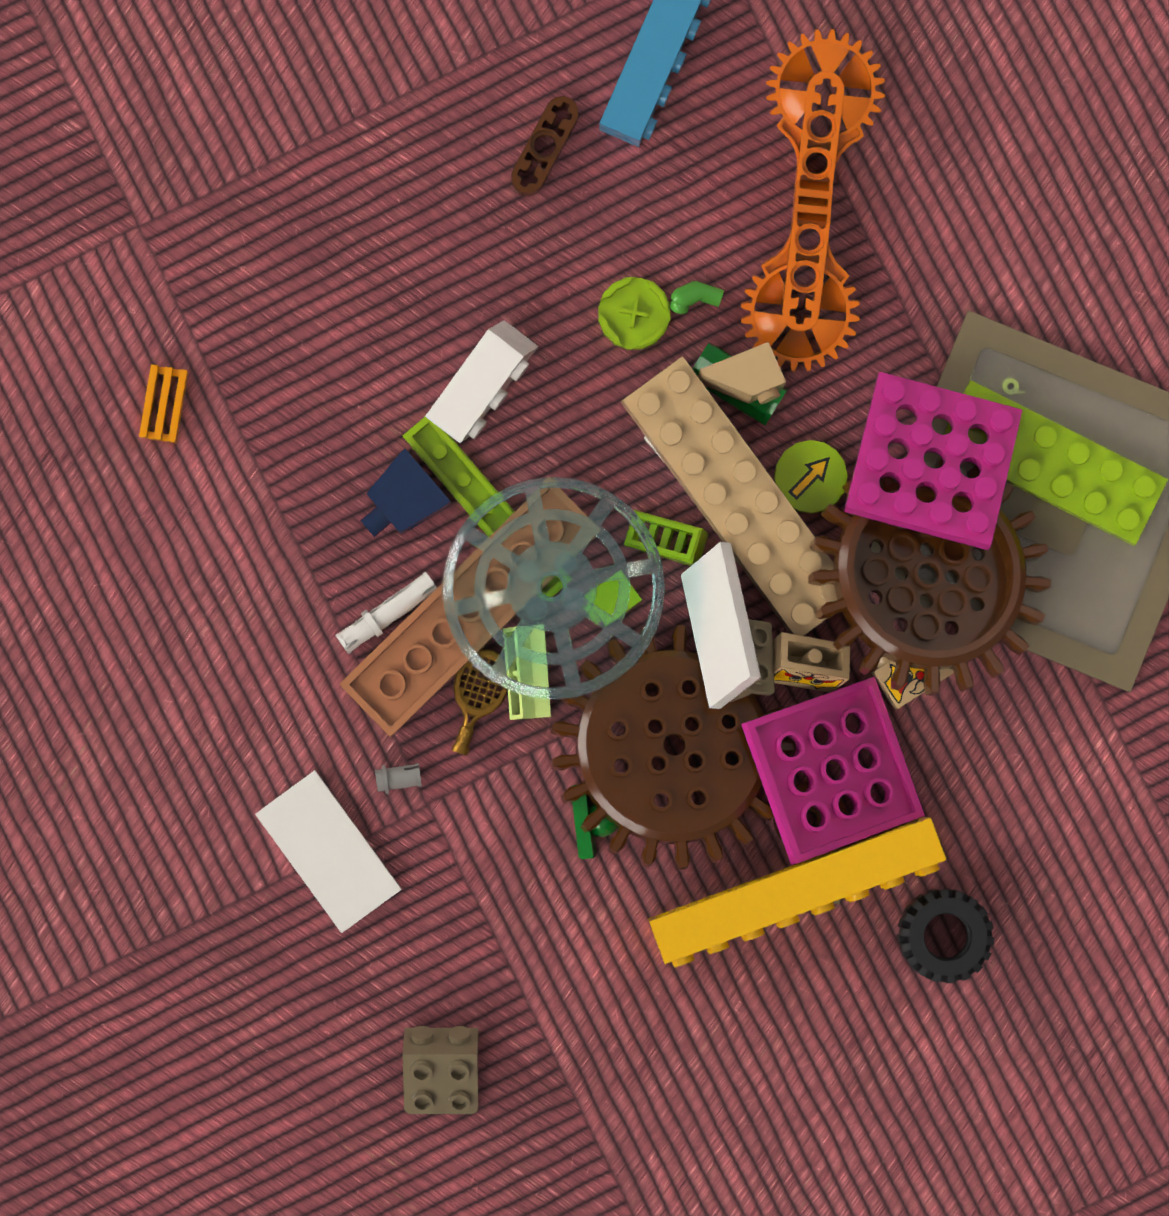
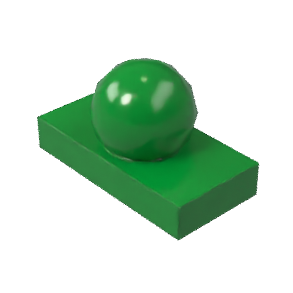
M585 795L572 802L578 856L580 859L596 857L594 836L607 837L612 835L618 828L607 818H604L596 829L585 833L580 827L585 817L597 809L594 803L590 805L589 795Z

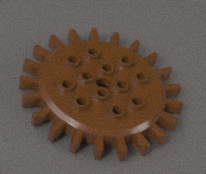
M941 456L937 459L935 469L943 466ZM975 465V466L967 473L966 477H967V478H976V477H978V476H979V469H978V467ZM892 477L880 479V487L885 492L895 493L899 490L898 482H895ZM852 478L842 486L847 496ZM1009 483L1005 485L1001 504L1009 499L1014 489ZM921 486L916 489V496L920 501L930 503L935 500V493L931 488ZM956 496L952 499V505L957 511L968 512L971 510V503L966 497ZM829 504L821 514L826 520L843 530L838 541L825 536H816L811 541L810 548L819 553L833 555L834 564L833 570L820 569L811 573L808 576V584L817 586L833 584L838 599L826 602L815 613L818 619H825L843 612L851 627L839 634L833 646L840 650L850 646L857 637L864 641L871 648L869 653L862 659L859 671L864 675L877 667L883 656L896 663L895 670L891 676L892 689L899 690L905 685L908 680L910 667L924 669L926 696H933L940 690V669L952 668L956 684L960 691L963 692L974 687L973 676L968 667L969 661L978 658L986 672L994 678L1005 671L1001 661L992 650L994 645L1001 641L1018 655L1024 653L1029 648V644L1011 629V626L1016 618L1032 625H1038L1043 622L1045 618L1044 613L1023 604L1025 590L1037 593L1046 591L1051 587V579L1042 576L1033 577L1026 575L1025 560H1036L1049 551L1047 544L1035 543L1022 547L1016 531L1029 526L1036 518L1033 511L1020 513L1013 520L1009 521L1006 515L999 509L989 550L907 528L900 529L895 525L858 515H849L841 508ZM871 541H875L880 545L879 553L871 551L869 547ZM921 545L929 546L931 549L930 556L927 557L921 553ZM972 548H976L981 552V560H976L972 557ZM928 565L935 570L936 581L934 584H925L920 580L918 576L920 566ZM899 568L905 572L904 580H898L895 577V569ZM946 572H951L955 575V584L947 582L945 578ZM870 592H874L879 596V604H872L869 601L868 595ZM920 596L929 598V608H925L920 604ZM972 599L980 602V611H974L971 608L970 602ZM894 620L903 622L905 627L903 632L895 630L893 626ZM946 623H950L955 627L954 635H949L945 632L944 626Z
M677 625L671 637L672 650L665 651L656 650L654 635L650 627H645L639 632V643L643 655L630 660L623 646L616 639H613L607 644V650L617 666L615 670L605 675L596 664L585 660L579 669L583 676L596 686L590 698L581 695L575 690L565 688L560 699L567 705L582 711L579 724L575 725L564 721L554 722L551 726V734L558 737L576 739V754L559 755L553 758L551 768L561 771L574 767L578 768L582 783L569 787L561 795L563 803H572L582 796L589 795L597 809L585 817L580 827L585 833L596 829L604 818H607L619 827L609 844L608 852L613 855L625 847L626 840L631 834L645 840L644 849L641 853V865L649 868L657 857L658 843L674 845L676 867L678 870H684L688 867L690 861L688 843L698 840L703 841L707 856L715 863L723 858L722 847L716 838V833L727 827L733 833L736 840L744 846L754 839L750 830L739 818L747 808L753 810L761 818L771 820L774 817L770 804L757 796L762 782L741 724L788 707H777L769 712H762L756 700V697L760 694L752 693L734 702H728L721 709L709 708L698 654L686 652L685 650L687 640L686 627L684 625ZM685 682L692 683L695 688L694 693L690 695L684 693L682 684ZM649 684L655 685L658 689V695L655 697L648 696L645 692V687ZM725 716L731 717L734 720V727L731 729L725 728L722 725V718ZM687 719H694L697 722L698 728L696 731H689L686 728L685 721ZM657 721L661 725V732L657 734L650 732L648 728L649 722ZM619 723L624 727L625 731L622 736H616L612 733L611 727L613 724ZM674 735L683 741L684 749L680 755L673 756L665 751L664 740L666 737ZM782 740L781 749L783 753L788 755L795 751V743ZM727 753H734L737 756L738 762L736 765L731 766L726 763L725 755ZM689 756H698L701 760V766L699 768L691 767L688 763ZM653 758L663 760V770L658 771L652 767L651 761ZM618 760L625 761L628 766L627 771L624 773L617 772L614 767L615 762ZM694 792H700L704 796V803L702 805L693 803L691 796ZM661 794L667 798L668 803L666 807L661 808L655 804L654 799L656 795Z

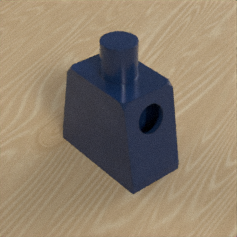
M404 449L367 492L368 497L376 507L360 521L374 537L389 524H392L403 535L447 509L452 503L410 453Z

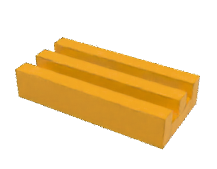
M151 364L139 432L140 438L177 444L189 373L187 370ZM164 375L155 431L151 432L149 429L158 376ZM172 377H178L169 434H163Z

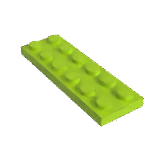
M972 380L969 381L963 394L1022 409L1006 479L1007 483L1132 546L1137 544L1168 481L1167 478ZM949 423L947 424L942 435H946L951 432V425ZM973 428L968 431V437L973 443L984 444L987 442V436L983 430Z

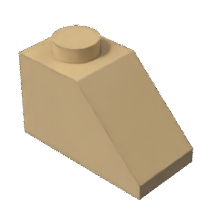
M769 342L702 368L698 374V378L704 386L748 404L756 400L760 404H765L780 396L779 391L783 389L786 383Z

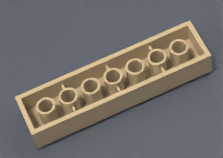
M682 356L623 399L621 404L721 541L731 543L735 560L789 634L804 636L827 619H818L815 612L826 602L838 600L833 584L822 586L808 584V576L820 569L833 570L834 563L827 554L819 553L810 548L811 541L815 538Z

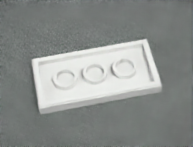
M719 542L681 574L709 708L721 709L761 678L732 545L727 542Z
M316 770L255 814L341 933L402 890Z

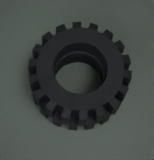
M934 889L924 895L920 894L911 905H907L903 918L899 920L898 926L900 930L899 934H897V939L901 946L900 952L902 956L906 959L908 965L920 975L935 982L956 983L955 981H964L971 978L970 975L974 972L978 973L983 968L981 965L984 961L989 960L991 956L989 952L990 947L994 945V937H992V929L994 928L992 921L988 919L987 911L976 899L952 889ZM940 914L955 915L964 923L967 932L966 942L961 951L948 958L935 956L928 950L924 942V932L927 924L932 918Z

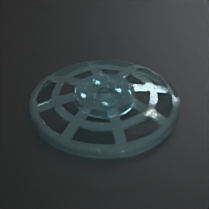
M548 477L531 479L509 486L491 496L470 515L460 528L450 547L444 567L442 592L444 611L451 633L463 654L477 670L494 683L514 693L532 698L559 700L576 698L598 691L618 680L636 664L647 650L658 629L664 607L665 580L663 564L656 543L646 525L631 507L614 494L594 484L571 478ZM540 489H573L590 494L600 499L589 517L568 510H544ZM525 492L529 513L507 523L492 539L474 528L480 519L496 505L512 496ZM613 508L621 513L636 530L645 546L649 559L626 563L624 554L617 542L601 526ZM546 521H566L581 526V529L570 545L561 542H550ZM531 524L535 541L534 546L526 549L518 556L501 545L515 531ZM594 535L607 547L615 565L593 569L588 559L582 554ZM467 541L483 551L475 574V596L454 601V570L460 550L464 542ZM494 558L510 568L507 588L486 593V576L490 562ZM652 574V605L646 625L640 635L622 623L629 604L630 578ZM551 576L558 577L563 584L561 593L556 597H547L542 592L544 580ZM618 580V599L611 616L594 605L597 596V584ZM510 603L515 613L521 618L510 638L497 626L489 608ZM476 611L479 612L487 631L503 647L493 667L486 663L470 645L460 627L457 616ZM585 617L603 628L590 642L577 649H573L569 629L579 624ZM535 628L541 631L554 632L558 653H540L522 646ZM613 635L632 647L627 655L610 670L592 680L581 683L576 661L584 659L599 650ZM517 656L537 664H561L566 686L556 688L532 686L515 681L505 675Z

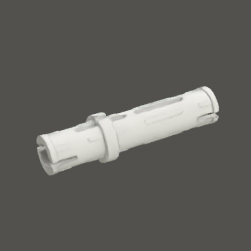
M424 572L420 577L368 612L367 609L363 611L361 618L335 634V636L347 653L350 654L351 651L374 635L377 637L382 635L384 628L427 599L437 587L429 575Z

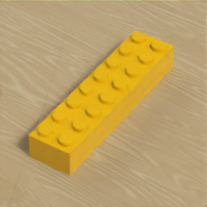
M922 817L650 917L648 921L664 963L672 962L675 968L694 961L693 953L706 949L710 955L729 948L728 941L741 936L745 942L765 934L763 928L776 923V926L780 929L800 921L798 915L807 911H811V914L816 916L835 909L833 902L842 898L851 903L870 896L868 889L880 885L881 889L884 888L886 890L905 883L903 876L914 872L915 876L919 875V877L936 872L940 870L938 863L945 861L946 857L932 819Z

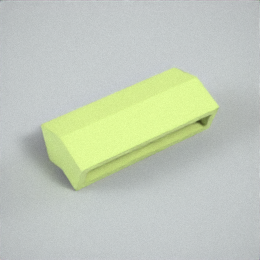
M545 626L503 628L510 720L551 717Z

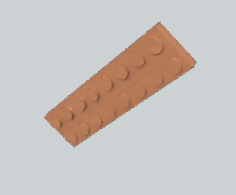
M549 478L339 685L389 737H392L602 531Z

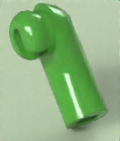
M692 281L674 290L671 294L670 308L674 313L685 314L688 312L689 306L698 301L719 308L724 290L699 281Z

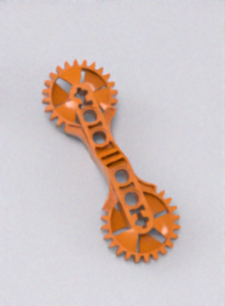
M815 29L814 40L811 41L802 33L800 34L801 45L798 47L788 41L787 45L791 53L788 56L780 52L776 54L783 63L781 67H769L772 72L777 74L776 79L766 81V85L775 88V92L767 95L766 100L777 101L778 104L769 112L771 115H783L776 126L789 139L796 155L797 167L792 222L789 237L783 248L775 256L761 264L765 276L763 278L754 274L751 276L757 285L756 289H744V292L752 300L741 303V308L750 311L749 315L741 318V322L752 324L753 326L745 332L746 338L755 336L758 338L752 348L767 342L771 346L786 326H788L790 329L777 348H771L774 355L777 356L779 367L784 364L785 360L790 361L791 370L794 372L798 362H803L806 370L810 371L812 360L816 359L821 367H825L824 356L826 354H829L834 359H838L834 348L837 345L846 349L849 347L843 339L844 335H856V331L848 326L849 322L860 320L858 315L850 312V309L860 305L859 301L848 299V296L856 289L854 286L843 287L849 274L836 262L829 245L835 167L842 153L850 145L864 137L860 127L862 122L870 126L874 125L868 116L869 112H881V109L873 104L874 99L885 97V94L875 90V86L885 82V79L874 77L873 75L881 67L880 63L869 65L867 62L873 55V51L869 50L862 54L859 52L863 41L859 39L852 46L849 45V33L847 32L843 34L840 40H836L834 29H830L827 39H822L819 29ZM812 47L821 71L813 72L804 48ZM850 50L854 52V56L841 73L836 75L834 73L848 52ZM823 79H829V84L835 87V92L828 93L826 101L827 106L834 105L833 112L825 109L812 110L813 103L821 104V94L815 91L816 85H822ZM780 80L807 83L806 91L780 88ZM844 87L870 90V97L844 95ZM803 115L802 125L800 128L796 125V123ZM822 115L828 117L831 122L830 131L824 136L814 135L810 128L812 120ZM842 118L846 129L839 132ZM819 152L826 157V166L820 172H810L806 167V160L812 153ZM810 228L816 230L819 233L818 243L812 248L802 247L798 239L800 233ZM807 265L814 269L815 276L810 283L802 285L795 281L794 274L797 268ZM786 269L785 280L783 282L779 272ZM824 273H825V274H827V275L829 276V278H828V279L826 280V282L823 284ZM793 289L801 293L813 292L812 297L805 295L804 306L810 313L803 315L800 321L796 320L795 314L790 312L791 309L798 307L799 301L798 294L791 295ZM755 303L781 305L782 314L755 311ZM820 309L845 313L844 320L820 319L818 317ZM809 329H812L821 350L815 354L805 333Z

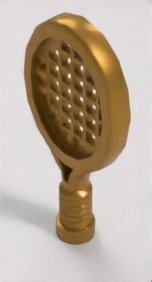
M481 649L455 675L453 687L455 701L462 710L464 719L451 751L468 756L469 744L474 732L473 727L480 718L493 713L503 703L508 693L506 662L502 655L494 650ZM483 658L488 659L487 664L482 663ZM490 660L495 661L494 667L489 665ZM474 663L479 664L478 669L472 668ZM481 665L486 666L485 671L479 670ZM488 667L493 668L492 674L486 672ZM465 668L470 669L468 674L464 673ZM495 669L500 671L499 676L494 675ZM471 670L477 671L475 676L470 675ZM478 672L484 673L482 678L477 677ZM462 674L467 675L466 681L461 679ZM486 674L491 675L490 680L484 679ZM469 676L474 678L473 683L468 682ZM493 676L498 678L496 683L491 681ZM476 679L482 680L480 685L475 684ZM499 679L504 680L503 685L498 684ZM460 681L465 683L464 688L460 687ZM483 681L489 682L487 687L482 686ZM467 683L472 685L471 690L466 689ZM490 683L495 684L494 690L489 688ZM497 685L503 687L501 692L496 691ZM474 686L479 687L478 692L473 691ZM481 688L486 689L485 695L480 693ZM488 690L493 691L492 697L487 696ZM465 691L470 692L469 697L463 696ZM495 692L500 694L498 699L494 698ZM472 693L477 694L476 699L470 698ZM479 695L484 696L483 701L477 700ZM486 697L491 699L490 704L485 703ZM469 700L475 701L473 706L468 705ZM476 702L482 703L481 708L475 707ZM468 715L474 717L470 723H468Z

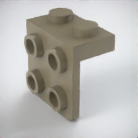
M426 1026L404 1028V1110L408 1114H474L478 1111V1028H466L463 1026L453 1028H429Z

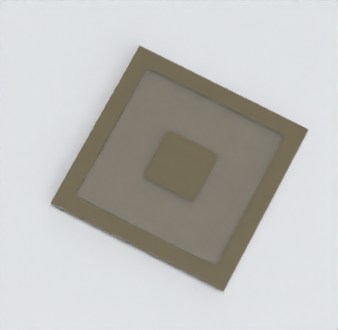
M968 310L937 387L963 394L969 381L972 380L1168 479L1135 546L1013 486L1014 489L1009 499L1000 505L1001 511L1009 521L1013 520L1020 513L1033 511L1036 518L1026 528L1016 531L1021 546L1027 547L1035 543L1047 544L1049 550L1036 560H1025L1027 576H1042L1051 579V587L1037 593L1025 590L1023 604L1036 608L1045 614L1044 621L1038 625H1032L1016 618L1011 629L1029 644L1027 651L1130 693L1169 598V392ZM1013 378L1019 383V388H1014V384L1009 383L1008 389L1003 390V383L1006 379ZM936 419L932 422V427L935 432L942 435L948 422L944 419ZM933 452L925 454L924 461L926 465L935 469V464L940 455ZM968 462L962 463L960 465L961 473L966 477L974 465ZM873 541L870 549L874 553H879L881 548L877 542ZM921 545V553L924 556H930L931 549L929 546ZM972 548V557L976 560H981V552L976 548ZM928 565L920 566L918 570L920 580L925 584H934L936 581L935 570ZM899 568L895 569V577L898 580H904L905 572ZM946 572L945 578L947 582L955 584V575L951 572ZM920 596V604L925 608H929V598ZM972 599L970 602L971 608L974 611H980V602Z

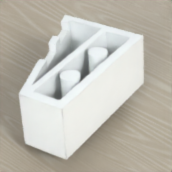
M505 320L489 328L425 417L459 443L466 440L469 436L475 439L487 424V421L483 419L491 408L496 410L508 395V392L505 391L513 380L518 381L529 366L527 361L539 346Z

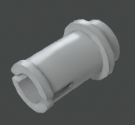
M419 763L386 768L385 765H382V769L375 770L378 792L385 791L386 794H389V790L422 786Z

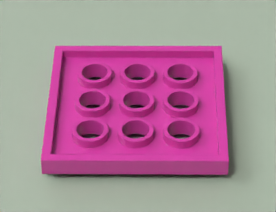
M879 372L844 512L989 550L996 527L1022 409ZM907 409L914 414L916 422L911 425H904L897 420L896 412ZM936 419L946 420L951 425V432L946 435L938 434L934 431L932 422ZM973 428L983 430L987 436V442L984 444L973 443L968 437V431ZM892 443L902 444L907 449V456L903 459L893 458L888 452V446ZM930 452L937 453L943 459V466L937 469L930 468L924 461V455ZM964 462L974 463L979 469V476L976 478L965 477L960 471V465ZM883 477L894 478L899 484V490L895 493L885 492L880 487V479ZM921 486L931 488L935 493V500L930 503L920 501L916 496V489ZM956 496L966 497L971 503V510L968 512L957 511L952 505V499Z
M875 677L741 724L791 865L925 816ZM848 714H854L860 721V729L856 734L851 733L846 727L845 720ZM817 725L823 726L828 732V741L825 745L818 744L814 739L813 732ZM784 737L791 738L796 744V752L793 757L785 755L781 749V742ZM862 748L867 749L872 755V765L868 769L862 767L858 761V753ZM830 760L837 762L840 766L841 774L837 780L831 779L826 773V765ZM797 772L804 773L808 778L809 786L805 792L797 790L794 785V776ZM874 783L881 785L885 791V798L882 803L875 802L871 797L870 790ZM842 795L848 796L853 802V810L850 815L843 814L839 809L838 802ZM810 807L816 808L821 814V822L818 827L811 826L806 819V813Z

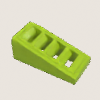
M634 510L624 545L692 566L702 557L708 533L703 528ZM647 522L651 524L644 543L639 540L644 523ZM660 526L664 528L658 547L654 543ZM674 531L679 532L674 550H669ZM688 536H692L687 554H684Z

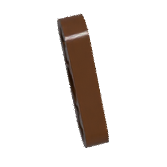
M565 96L555 97L545 108L512 170V185L519 194L524 196L535 195L545 184L578 121V107L572 99ZM563 106L569 107L568 114L572 118L561 121L558 132H564L562 137L551 129L543 128L545 123L552 128L556 120V114L552 112L554 108L561 110ZM543 136L553 139L556 144L554 152L548 156L539 155L534 149L537 139ZM528 155L538 163L547 164L545 169H542L540 165L537 166L534 172V178L537 180L536 184L529 183L527 187L521 185L522 178L518 176L519 173L526 174L532 165V161L526 160Z

